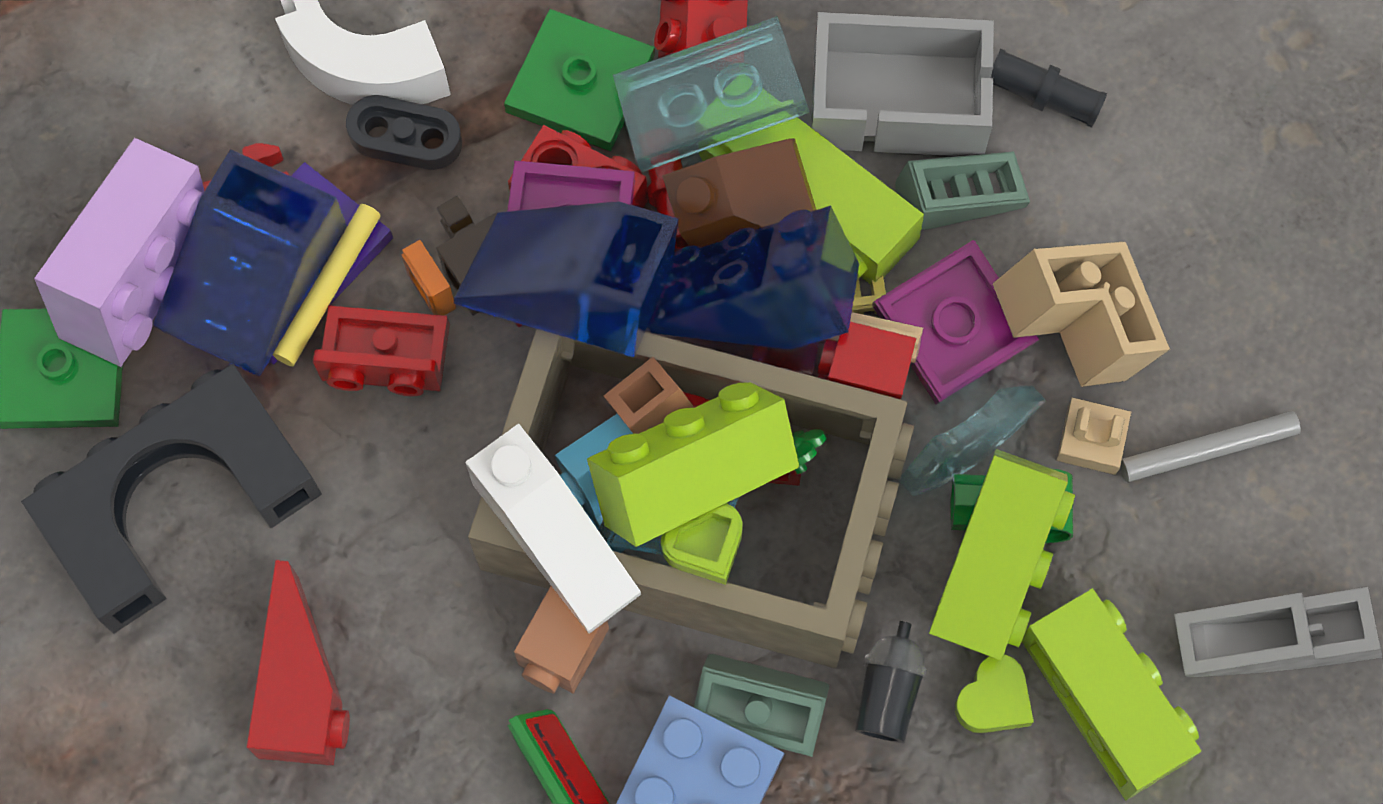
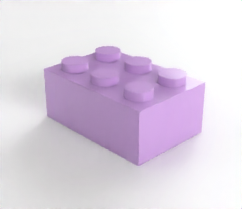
M133 139L34 278L59 339L120 367L132 350L137 351L145 344L151 333L152 320L164 303H171L176 298L183 284L184 273L195 257H202L207 252L214 238L215 228L212 223L207 196L197 165L139 139Z

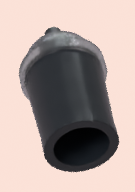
M899 621L897 635L880 639L873 646L870 654L865 656L864 666H866V673L855 731L860 734L885 741L905 743L921 681L926 679L928 670L924 667L925 658L922 649L916 642L909 640L911 623Z

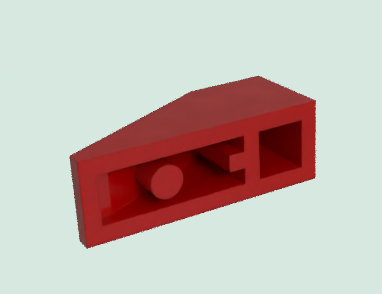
M275 560L247 749L258 759L334 766L336 748L344 749L347 744L350 725L349 711L342 710V700L299 576L288 561Z

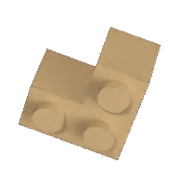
M1126 242L1033 249L993 283L1013 338L1060 333L1081 387L1126 381L1170 350Z

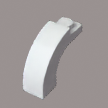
M280 0L285 15L277 17L275 20L292 61L313 85L329 96L354 105L360 99L374 95L418 104L430 103L451 95L445 68L425 20L386 34L361 35L344 30L334 24L325 15L318 0Z

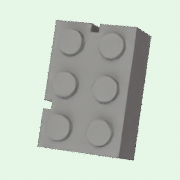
M818 12L814 43L811 128L843 151H862L864 141H874V152L945 156L985 154L992 130L993 78H991L993 70L994 20Z

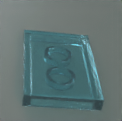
M778 16L613 75L634 156L641 172L810 113Z

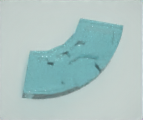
M1032 385L999 389L982 408L966 421L948 432L934 436L901 475V484L912 496H917L950 482L954 474H963L1002 445L1046 400Z

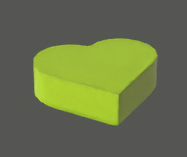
M725 503L662 534L661 550L664 559L669 565L678 570L726 585L742 537L743 523L740 514L733 506Z
M1003 655L1002 660L990 656L987 657L979 665L974 676V682L961 690L955 702V715L958 722L965 729L973 733H987L1029 727L1034 723L1025 674L1021 665L1014 658L1008 655Z

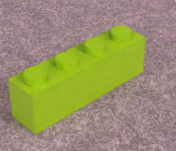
M742 76L696 123L698 153L703 161L716 156L795 138L825 239L831 247L832 259L837 267L847 276L853 279L861 277L871 285L872 280L876 282L880 277L883 276L884 278L920 239L924 217L922 212L746 77Z

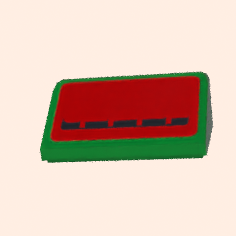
M546 709L516 715L508 720L510 724L507 726L513 739L552 804H610L553 710Z

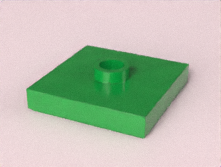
M549 9L504 102L505 112L541 126L545 125L559 133L563 130L574 132L584 138L589 144L612 151L654 60L655 47Z
M2 309L0 329V429L119 427L123 365L121 367L59 339L47 309Z

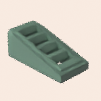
M1014 151L908 161L895 182L897 194L924 214L921 230L1026 208L1030 203ZM996 173L1002 193L994 194L988 174ZM967 178H973L977 195L972 196ZM949 182L954 198H948L944 183Z

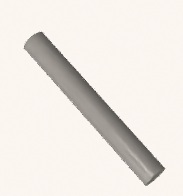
M1295 412L1283 413L1123 458L1120 470L1124 480L1128 483L1298 435L1301 432L1300 422Z

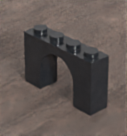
M233 363L223 370L215 369L203 374L193 383L191 391L171 404L162 403L151 408L140 418L139 425L119 438L110 437L97 443L89 450L85 460L66 472H55L45 477L35 486L34 493L21 501L97 619L113 634L167 599L131 545L126 528V513L131 496L139 483L154 469L170 461L183 458H200L221 465L238 480L270 528H273L322 495L309 471Z

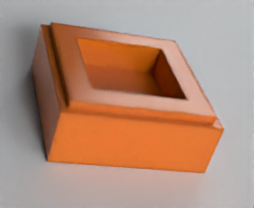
M421 240L402 249L403 254L401 256L407 274L432 314L445 316L457 309L450 285Z

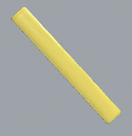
M366 204L359 205L272 355L280 362L292 367L295 365L380 219V213Z

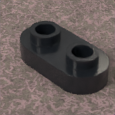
M374 95L357 101L350 108L346 117V129L353 147L367 157L428 170H437L452 164L462 149V136L457 120L451 113L441 108ZM375 127L387 128L386 133L380 137L369 135V132ZM433 138L443 141L442 145L436 149L424 147L425 143Z

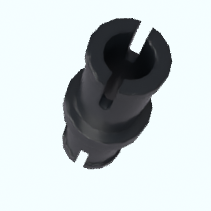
M1000 49L993 64L991 74L993 85L1033 101L1032 108L1043 111L1044 107H1047L1087 124L1086 126L1091 128L1107 96V93L1103 91L1099 92L1059 75L1061 69L1050 65L1047 70L1009 54L1004 49Z

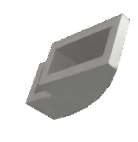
M1368 587L1304 598L1302 593H1295L1174 614L1186 677L1263 673L1383 658Z

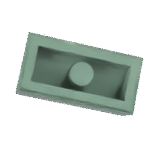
M709 654L702 669L694 708L772 747L812 757L830 685L822 681Z

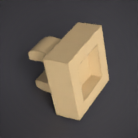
M1071 398L1067 408L1056 461L1116 475L1121 465L1131 411Z

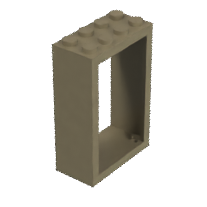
M544 305L502 435L519 423L542 453L546 446L571 365L625 379L652 357L655 358L683 392L712 400L719 397V392L729 385L751 382L785 400L790 424L811 430L821 429L826 434L870 445L827 604L814 601L812 606L728 582L724 585L670 566L613 551L641 591V595L622 610L835 669L837 668L841 651L854 654L868 603L857 600L855 597L857 592L867 595L870 593L883 542L871 539L872 534L885 537L899 483L888 481L887 478L900 480L915 426L903 423L908 401ZM481 496L468 535L480 570L549 589L550 583Z

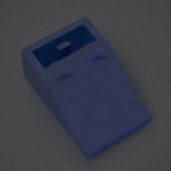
M230 149L199 200L154 320V327L260 377L347 228L337 198Z
M619 201L498 212L454 297V304L635 357L672 271L679 219Z
M831 205L812 212L806 209L798 210L785 216L778 223L756 230L753 228L739 229L722 241L701 248L695 245L687 246L675 252L670 258H667L647 327L651 333L790 350L848 333L859 262Z

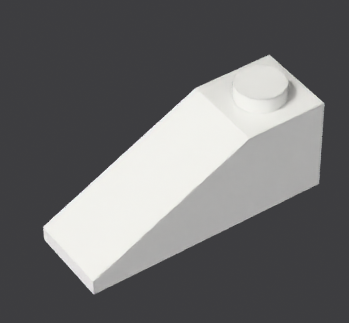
M519 423L465 462L473 486L588 634L641 595L637 585L561 476Z

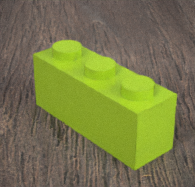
M751 382L736 383L725 387L719 392V397L702 405L671 412L664 418L663 423L640 434H627L611 441L607 449L587 458L604 525L635 547H638L799 468L785 400Z
M995 450L932 621L929 634L998 660H1002L1007 644L1019 648L1031 616L1030 611L1021 608L1029 585L1041 589L1053 557V553L1043 550L1051 526L1063 530L1074 502L1075 494L1065 491L1068 483L1067 474L1001 450Z
M1092 588L1030 625L1021 642L1126 801L1191 761L1202 750L1196 743V740L1199 739V734L1189 715L1179 706L1173 708L1159 688L1163 682L1155 664L1145 653L1141 652L1137 655L1123 634L1127 631V628L1118 609L1107 599L1101 601Z

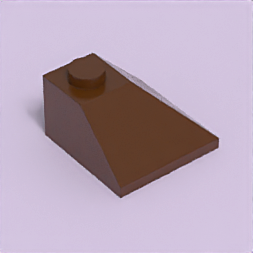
M795 138L716 156L662 176L679 233L715 283L732 286L830 253Z

